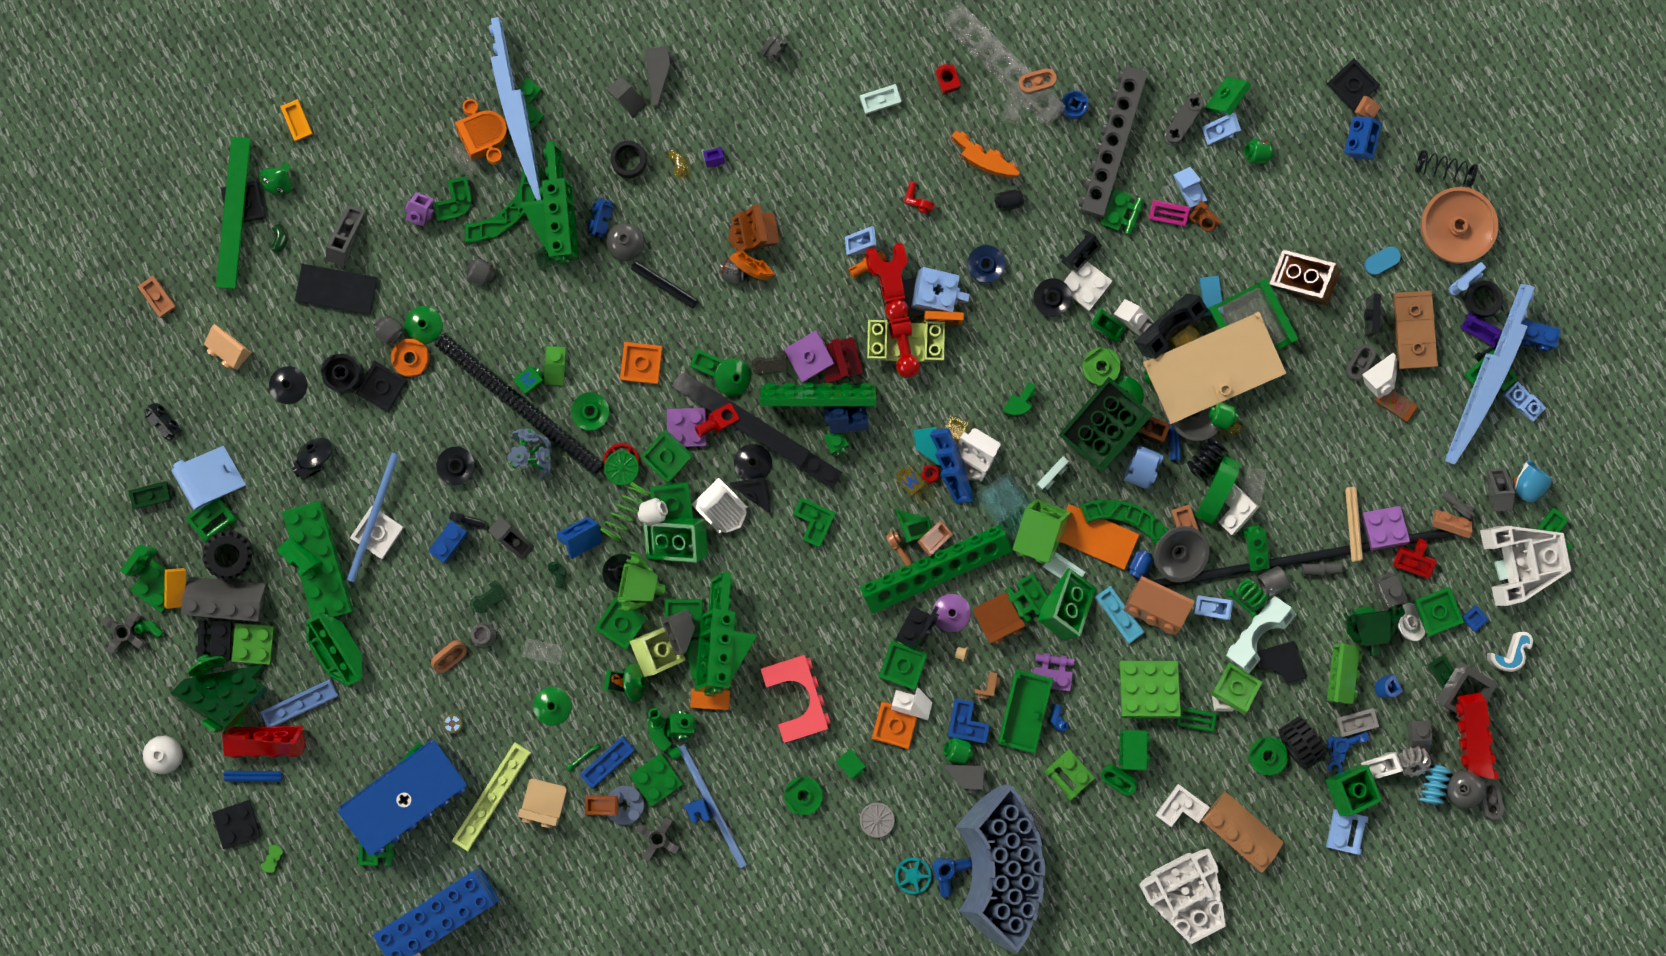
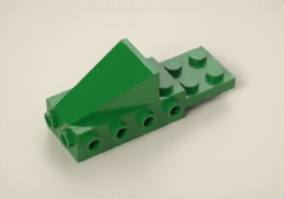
M554 141L546 142V148H544V157L548 161L545 172L549 180H542V186H540V196L543 200L521 202V207L548 252V256L555 260V262H559V264H570L571 260H579L573 186L564 178L562 148Z
M723 572L711 579L708 612L700 617L694 691L704 692L705 696L714 697L716 694H722L723 691L730 688V682L756 638V634L734 631L737 626V618H735V612L728 611L731 607L729 595L733 586V580L729 572Z

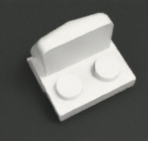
M972 429L969 435L964 432L957 445L969 480H980L982 482L1000 447L998 441L978 429Z
M719 478L692 503V506L720 534L741 528L746 516L747 506Z

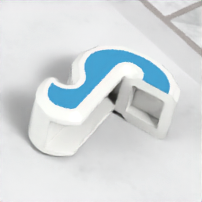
M1527 632L1513 634L1507 656L1503 657L1487 653L1488 662L1499 671L1514 672L1521 669L1526 660L1524 649L1532 648V636Z

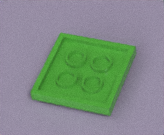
M1178 661L1119 662L1121 718L1180 719Z

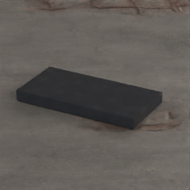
M302 264L295 301L371 315L378 278Z

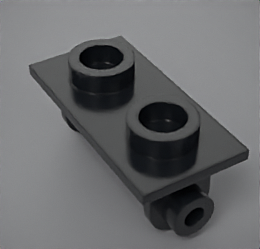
M154 403L147 406L148 409L144 411L145 417L153 426H157L158 423L161 424L157 431L165 440L171 441L175 437L174 434L182 432L178 427L177 421L166 413V409L162 405Z

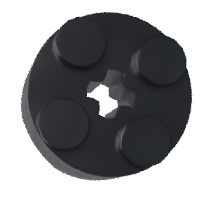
M342 353L331 355L322 364V380L331 390L340 394H348L360 386L363 380V369L360 363L350 355ZM340 371L345 373L344 377L339 374Z

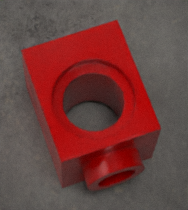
M954 64L939 66L935 71V76L942 95L960 90L961 84ZM948 74L952 77V80L945 82L942 76Z

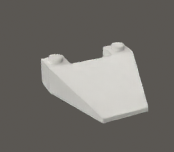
M1497 526L1480 530L1484 549L1502 548L1509 583L1492 587L1495 606H1508L1524 602L1571 571L1564 533L1513 526Z

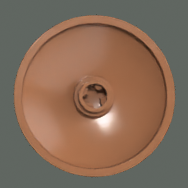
M1465 187L1449 188L1438 193L1427 203L1421 216V234L1428 249L1438 258L1454 264L1469 263L1487 253L1494 244L1498 233V218L1491 202L1478 191Z

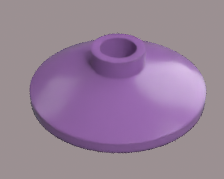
M946 594L940 597L934 604L933 609L935 606L939 607L937 611L939 617L936 625L946 632H957L968 624L971 610L968 602L963 597L957 594ZM950 609L955 610V616H949L948 611Z

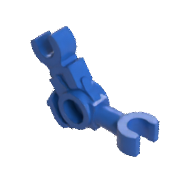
M1365 731L1348 739L1347 737L1335 738L1331 735L1327 741V749L1330 750L1332 745L1333 750L1329 756L1332 761L1327 765V771H1331V767L1337 765V773H1341L1342 765L1340 763L1344 762L1346 752L1351 748L1350 746L1370 740L1368 733Z

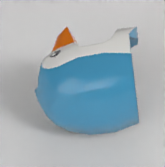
M1527 460L1519 476L1514 478L1515 491L1521 497V500L1535 502L1547 492L1553 479L1538 469L1535 463Z

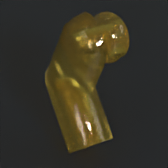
M672 149L667 157L675 162L676 169L674 174L677 177H682L687 171L686 159Z

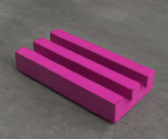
M1153 199L1149 219L1186 226L1190 207ZM1156 206L1185 211V213L1156 208ZM1154 212L1182 217L1184 220L1154 215Z

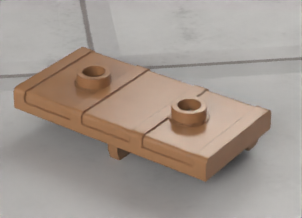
M1432 290L1393 293L1399 370L1438 367Z

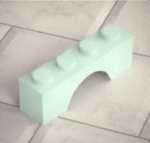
M1273 596L1272 599L1266 602L1260 614L1253 618L1252 624L1248 629L1241 633L1239 640L1229 648L1226 656L1232 663L1249 674L1260 661L1257 653V643L1262 634L1270 629H1285L1297 614L1289 605Z

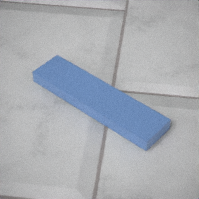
M329 679L261 711L260 714L266 727L277 726L335 699L339 695L332 680Z

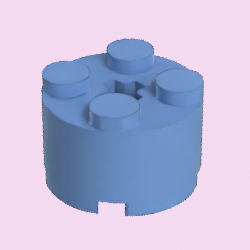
M1137 445L1133 452L1136 455L1129 461L1124 481L1144 489H1149L1157 477V472L1155 471L1160 466L1163 455Z

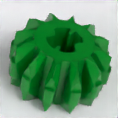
M1250 579L1242 581L1236 589L1238 596L1253 610H1259L1268 600L1266 593Z

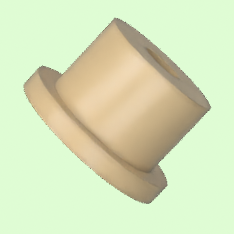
M958 647L955 658L965 662L969 648Z

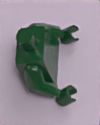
M1392 605V614L1391 611L1356 614L1352 610L1353 614L1349 617L1347 613H1344L1346 632L1355 643H1358L1360 646H1369L1370 656H1380V644L1390 643L1400 618L1405 614L1403 605H1401L1399 610L1396 609L1395 605Z

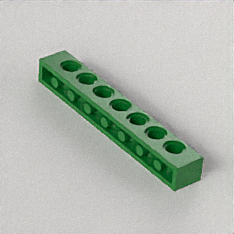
M997 525L964 541L955 543L946 549L939 550L931 556L921 558L908 566H903L890 574H885L881 578L867 582L865 585L860 586V590L871 614H874L1011 553L1012 550L1001 525Z

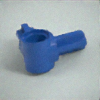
M938 858L933 862L932 869L935 872L936 880H939L941 897H949L952 894L950 879L953 878L955 872L971 869L969 858L955 861L952 858ZM946 865V869L940 872L941 867Z

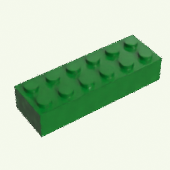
M316 501L282 511L289 539L293 538L321 562L317 568L311 569L307 575L300 576L311 617L321 612L333 618L354 613L324 503Z

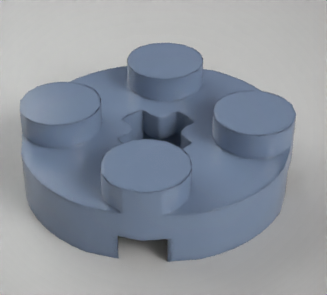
M623 785L609 793L608 796H618V815H609V818L616 823L631 824L643 813L644 799L634 787ZM623 799L630 803V807H627L626 811L619 807V803H622Z

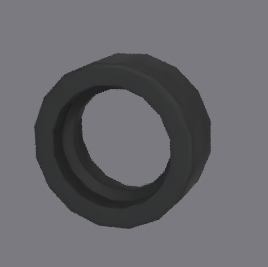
M625 140L613 148L610 162L614 171L619 176L634 178L644 171L647 165V156L644 148L639 143ZM624 149H633L640 156V162L633 170H624L618 164V155Z
M1483 280L1476 282L1465 293V307L1470 313L1479 318L1492 316L1499 311L1503 304L1502 291L1497 284L1491 281ZM1486 288L1494 294V304L1490 309L1480 310L1473 304V294L1476 290Z

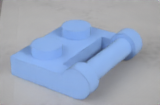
M1480 262L1468 270L1449 287V293L1456 296L1461 291L1466 290L1469 284H1472L1483 275L1482 271L1486 268L1484 264Z
M1334 809L1326 847L1361 855L1362 849L1360 847L1363 832L1369 817L1358 814L1339 816L1338 811ZM1352 820H1358L1353 847L1347 846Z

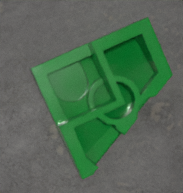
M293 538L286 540L276 550L290 565L298 569L297 573L300 576L307 575L311 569L317 568L321 563Z

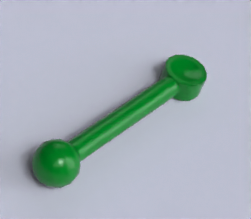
M1228 589L1226 591V595L1229 597L1231 596L1243 608H1245L1250 613L1252 618L1258 615L1256 611L1251 610L1236 595H1234L1232 589Z
M596 744L572 764H567L566 769L572 771L574 766L599 748L600 745Z

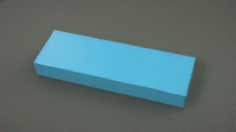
M1111 586L1095 597L1128 644L1145 633L1134 617L1123 611L1125 605Z

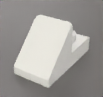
M917 688L915 695L896 690L891 710L928 720L932 702L919 688Z
M1388 752L1380 757L1361 763V765L1369 766L1374 779L1403 771L1396 752Z

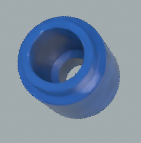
M1144 550L1141 553L1136 552L1129 567V574L1139 579L1141 576H1147L1154 561L1151 558L1152 554Z

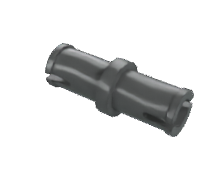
M1321 561L1319 564H1302L1303 576L1320 575V577H1325L1328 574H1342V563H1324V561Z

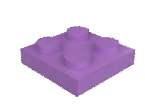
M705 408L667 409V430L684 447H706V434L699 437L695 431V426L706 421Z
M1401 506L1362 513L1371 551L1409 544L1410 540Z

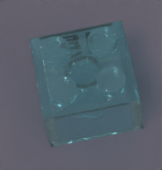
M1009 472L975 493L995 526L1029 505Z

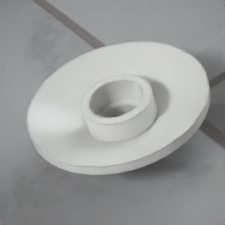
M1412 603L1403 604L1405 614L1400 618L1398 624L1400 632L1410 641L1422 639L1425 635V630L1415 605Z

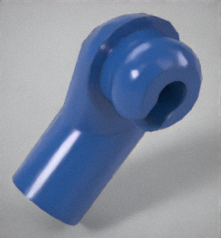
M1053 704L1050 722L1057 731L1065 732L1068 729V723L1060 716L1062 706Z

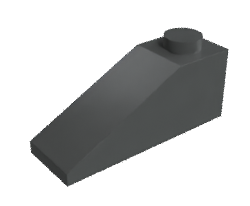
M667 46L644 50L655 109L659 108L671 70L670 63H674L672 51L668 52Z
M347 205L326 246V261L345 266L352 252L366 212L365 210Z

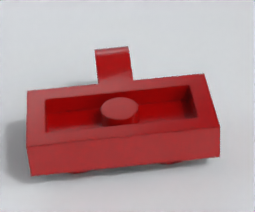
M1419 539L1415 551L1399 547L1392 564L1395 567L1429 579L1437 561L1423 555L1427 548V541Z

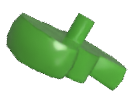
M270 845L268 847L269 855H267L266 861L261 863V868L264 872L273 873L276 871L278 860L284 854L283 849L279 845Z

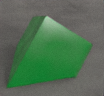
M895 509L906 544L921 539L932 528L929 516L921 517Z

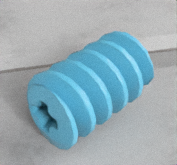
M1431 763L1434 768H1430L1428 772L1432 775L1425 776L1430 782L1423 783V786L1428 790L1421 791L1426 797L1419 798V800L1438 806V804H1444L1445 802L1440 796L1447 795L1442 791V789H1448L1444 781H1450L1446 774H1452L1453 771Z

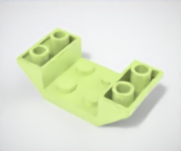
M868 320L867 359L898 361L900 352L897 338L892 339L887 320ZM926 321L925 323H911L912 336H908L911 354L919 362L944 360L945 322Z

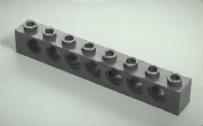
M1126 66L1124 71L1120 70L1117 78V81L1120 82L1119 88H1115L1111 99L1115 101L1113 107L1109 106L1106 117L1109 120L1107 124H1103L1100 134L1103 135V140L1097 144L1095 153H1098L1096 160H1092L1089 169L1093 172L1091 178L1087 177L1084 185L1087 192L1085 196H1081L1078 205L1082 207L1081 213L1100 219L1104 216L1148 72ZM1124 85H1131L1133 91H1125ZM1124 102L1127 104L1128 109L1121 110L1118 104ZM1119 120L1122 123V127L1116 128L1113 125V121ZM1114 138L1117 141V145H1109L1107 139ZM1109 156L1111 163L1105 164L1102 161V157ZM1103 174L1106 177V181H1098L1096 175ZM1091 192H1098L1100 199L1094 200L1091 197Z

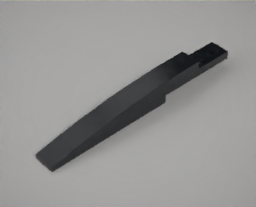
M682 371L672 385L674 389L710 412L731 403L739 416V420L730 425L831 489L834 488L843 472L811 453L805 447ZM724 410L722 418L730 420L732 413L729 410Z

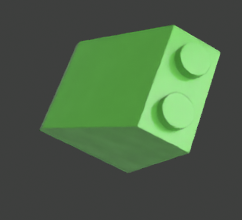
M1035 499L1024 510L1013 550L1017 551L1021 556L1035 558L1039 563H1049L1054 558L1071 512Z

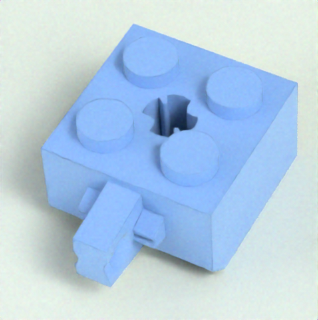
M922 267L917 271L911 308L922 311L953 312L954 305H957L958 302L964 304L968 302L969 294L960 292V288H958L959 275Z

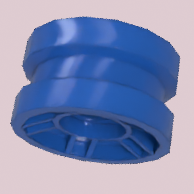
M1077 90L1066 93L1061 102V111L1070 119L1082 117L1088 108L1086 95ZM1072 102H1076L1078 104L1076 109L1075 107L1070 106Z

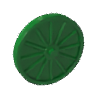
M616 451L605 461V475L616 485L630 484L638 475V461L634 455L627 451Z

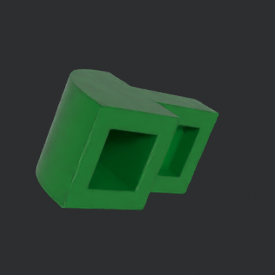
M1029 382L1020 397L1012 394L1002 412L1012 417L1027 413L1032 405L1026 401H1031L1036 393L1033 390L1035 385Z

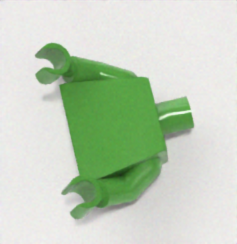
M630 551L629 553L632 555L631 560L627 559L626 562L631 564H624L617 598L618 602L622 603V607L618 608V611L636 610L646 606L648 601H653L654 594L664 595L665 585L657 583L658 575L653 573V568L641 558L639 553Z

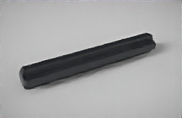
M638 261L632 264V271L691 308L697 305V298Z

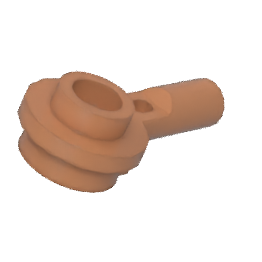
M891 530L890 534L886 535L890 546L900 555L905 566L910 565L912 561L901 546V542H903L899 532L895 533Z

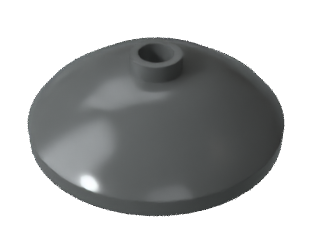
M1211 407L1197 412L1195 416L1190 415L1171 424L1180 436L1192 441L1208 439L1220 430V428L1211 425V418L1208 417Z
M1190 526L1175 527L1166 532L1158 541L1154 552L1155 566L1158 572L1170 581H1189L1199 575L1205 568L1209 558V544L1206 537L1199 530Z

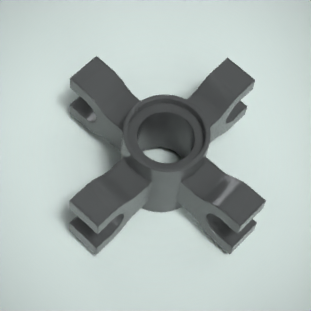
M132 611L124 624H118L110 617H104L101 624L111 629L114 637L106 651L116 654L123 642L127 641L137 648L143 649L147 642L136 636L133 628L142 615ZM125 627L128 634L125 638H122L120 631Z
M666 816L660 828L654 831L641 823L638 825L635 831L646 836L650 844L642 858L649 861L656 848L664 847L674 854L677 853L680 846L669 841L666 836V831L673 821L671 818ZM656 833L661 834L663 837V841L660 844L653 842L652 837Z

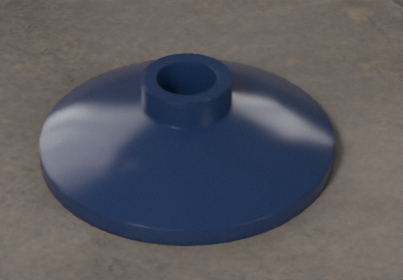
M979 246L968 257V271L979 282H994L1001 277L1005 270V258L1002 252L994 246ZM988 262L990 266L988 268H984L982 266V263Z

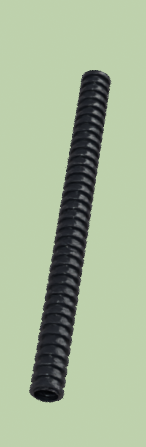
M446 333L438 337L434 345L436 348L439 347V350L444 351L445 355L448 354L450 359L453 358L454 362H458V366H462L463 370L466 369L467 373H471V376L473 378L476 377L477 381H481L482 385L485 384V388H490V392H495V396H499L500 400L503 399L504 403H508V406L513 407L514 411L517 410L518 415H522L523 419L526 418L527 422H531V425L536 426L537 430L540 429L542 434L545 433V437H550V441H555L554 444L559 445L560 449L563 448L564 452H568V455L573 456L574 460L577 459V463H582V467H586L588 472L591 471L592 475H596L600 471L604 462L599 461L598 457L595 458L594 454H590L589 450H585V446H580L581 443L576 442L575 438L572 439L571 435H567V432L562 431L561 427L558 428V424H553L551 419L548 420L547 415L544 416V413L539 412L538 408L535 409L533 404L530 405V402L525 401L524 397L521 398L520 393H516L515 389L512 390V387L510 385L507 386L506 382H502L501 378L498 379L496 374L493 375V371H488V367H484V364L479 363L478 359L475 360L473 355L470 356L469 352H465L466 349H461V345H456V341H452V338L447 337Z

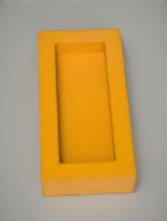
M298 99L280 106L295 142L313 135Z
M184 568L165 570L164 607L166 609L180 608L182 606V597L186 588V570Z

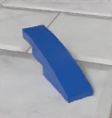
M950 429L932 430L930 437L937 448L935 456L943 469L940 475L955 503L972 502L973 495L969 478Z

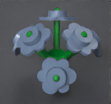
M528 428L512 432L510 438L519 441V447H513L511 449L512 452L507 457L511 461L510 465L512 468L515 469L519 465L525 467L527 464L541 469L538 479L541 480L544 475L547 476L551 469L550 454L552 452L550 447L552 445L550 440L537 435L532 429ZM539 438L541 444L528 452L526 448L527 443H536ZM536 452V457H531Z

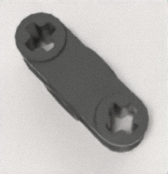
M1190 95L1182 108L1178 110L1164 135V140L1168 145H1177L1190 129L1204 104L1203 98L1200 95ZM1193 101H1196L1197 104H1196V106L1193 108V107L1191 106V104H1192ZM1173 132L1177 134L1174 139L1171 138Z

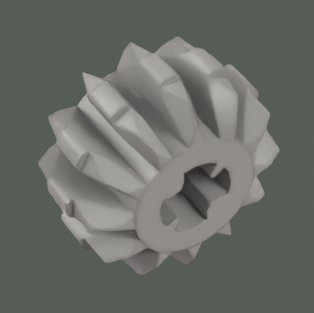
M1410 746V749H1403V753L1398 754L1403 769L1401 772L1404 776L1409 775L1410 778L1413 776L1419 777L1420 774L1426 775V771L1430 770L1431 758L1425 748L1420 749L1419 746L1412 748Z

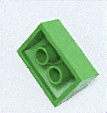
M1343 643L1333 644L1327 701L1353 704V701H1356L1358 692L1355 689L1356 681H1359L1360 671L1357 670L1358 662H1361L1362 651H1359L1360 646Z

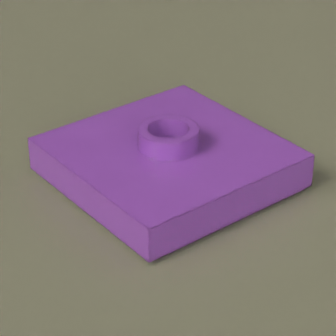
M817 330L784 349L802 383L836 364Z

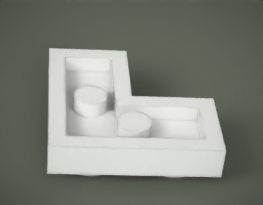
M1233 484L1225 501L1230 510L1218 523L1234 536L1259 506L1239 487Z
M1177 784L1155 816L1170 827L1173 826L1182 812L1199 823L1210 807Z

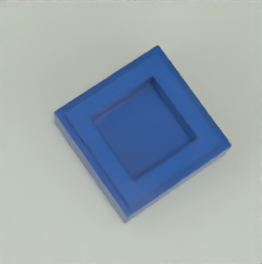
M1477 605L1462 616L1463 621L1473 632H1476L1489 620Z

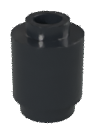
M1014 189L998 193L997 197H995L996 208H1000L1001 212L1020 208L1021 205H1024L1022 191Z

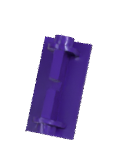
M1470 312L1461 326L1462 330L1495 347L1503 331Z

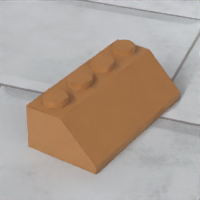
M1226 791L1223 792L1201 819L1202 823L1261 873L1274 860L1284 843Z

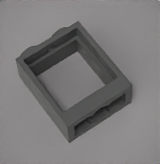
M1460 661L1436 701L1442 704L1440 708L1451 714L1452 711L1456 712V707L1450 703L1467 675L1483 683L1478 693H1481L1486 701L1489 700L1498 683Z

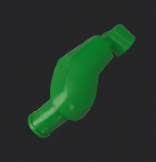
M657 708L650 709L648 712V728L651 741L662 752L666 750L671 759L679 758L682 755L678 747L670 748L672 742L665 734V718Z

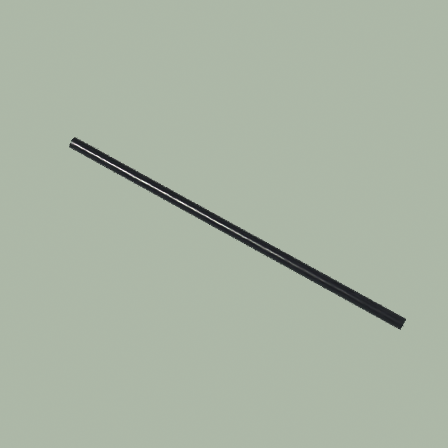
M1437 529L1409 534V544L1417 543L1419 539L1430 541L1453 537L1454 533ZM1369 542L1361 543L1362 553L1371 551ZM1350 545L1269 559V569L1276 566L1284 567L1351 555ZM1249 563L1202 571L1195 578L1185 582H1173L1166 578L1151 581L1164 587H1171L1256 571H1251Z

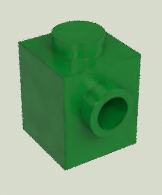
M843 432L828 433L823 436L831 455L836 454L838 456L847 451L846 448L849 447V444Z

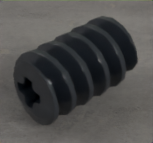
M1212 438L1207 440L1208 444L1202 445L1203 450L1199 449L1197 451L1199 456L1194 455L1192 457L1194 462H1187L1189 470L1201 481H1204L1202 474L1209 475L1207 468L1214 469L1211 463L1219 464L1217 457L1224 458L1222 451L1229 453L1220 442Z

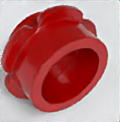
M935 465L925 466L921 473L922 479L926 480V483L929 484L938 481L940 478L938 467Z

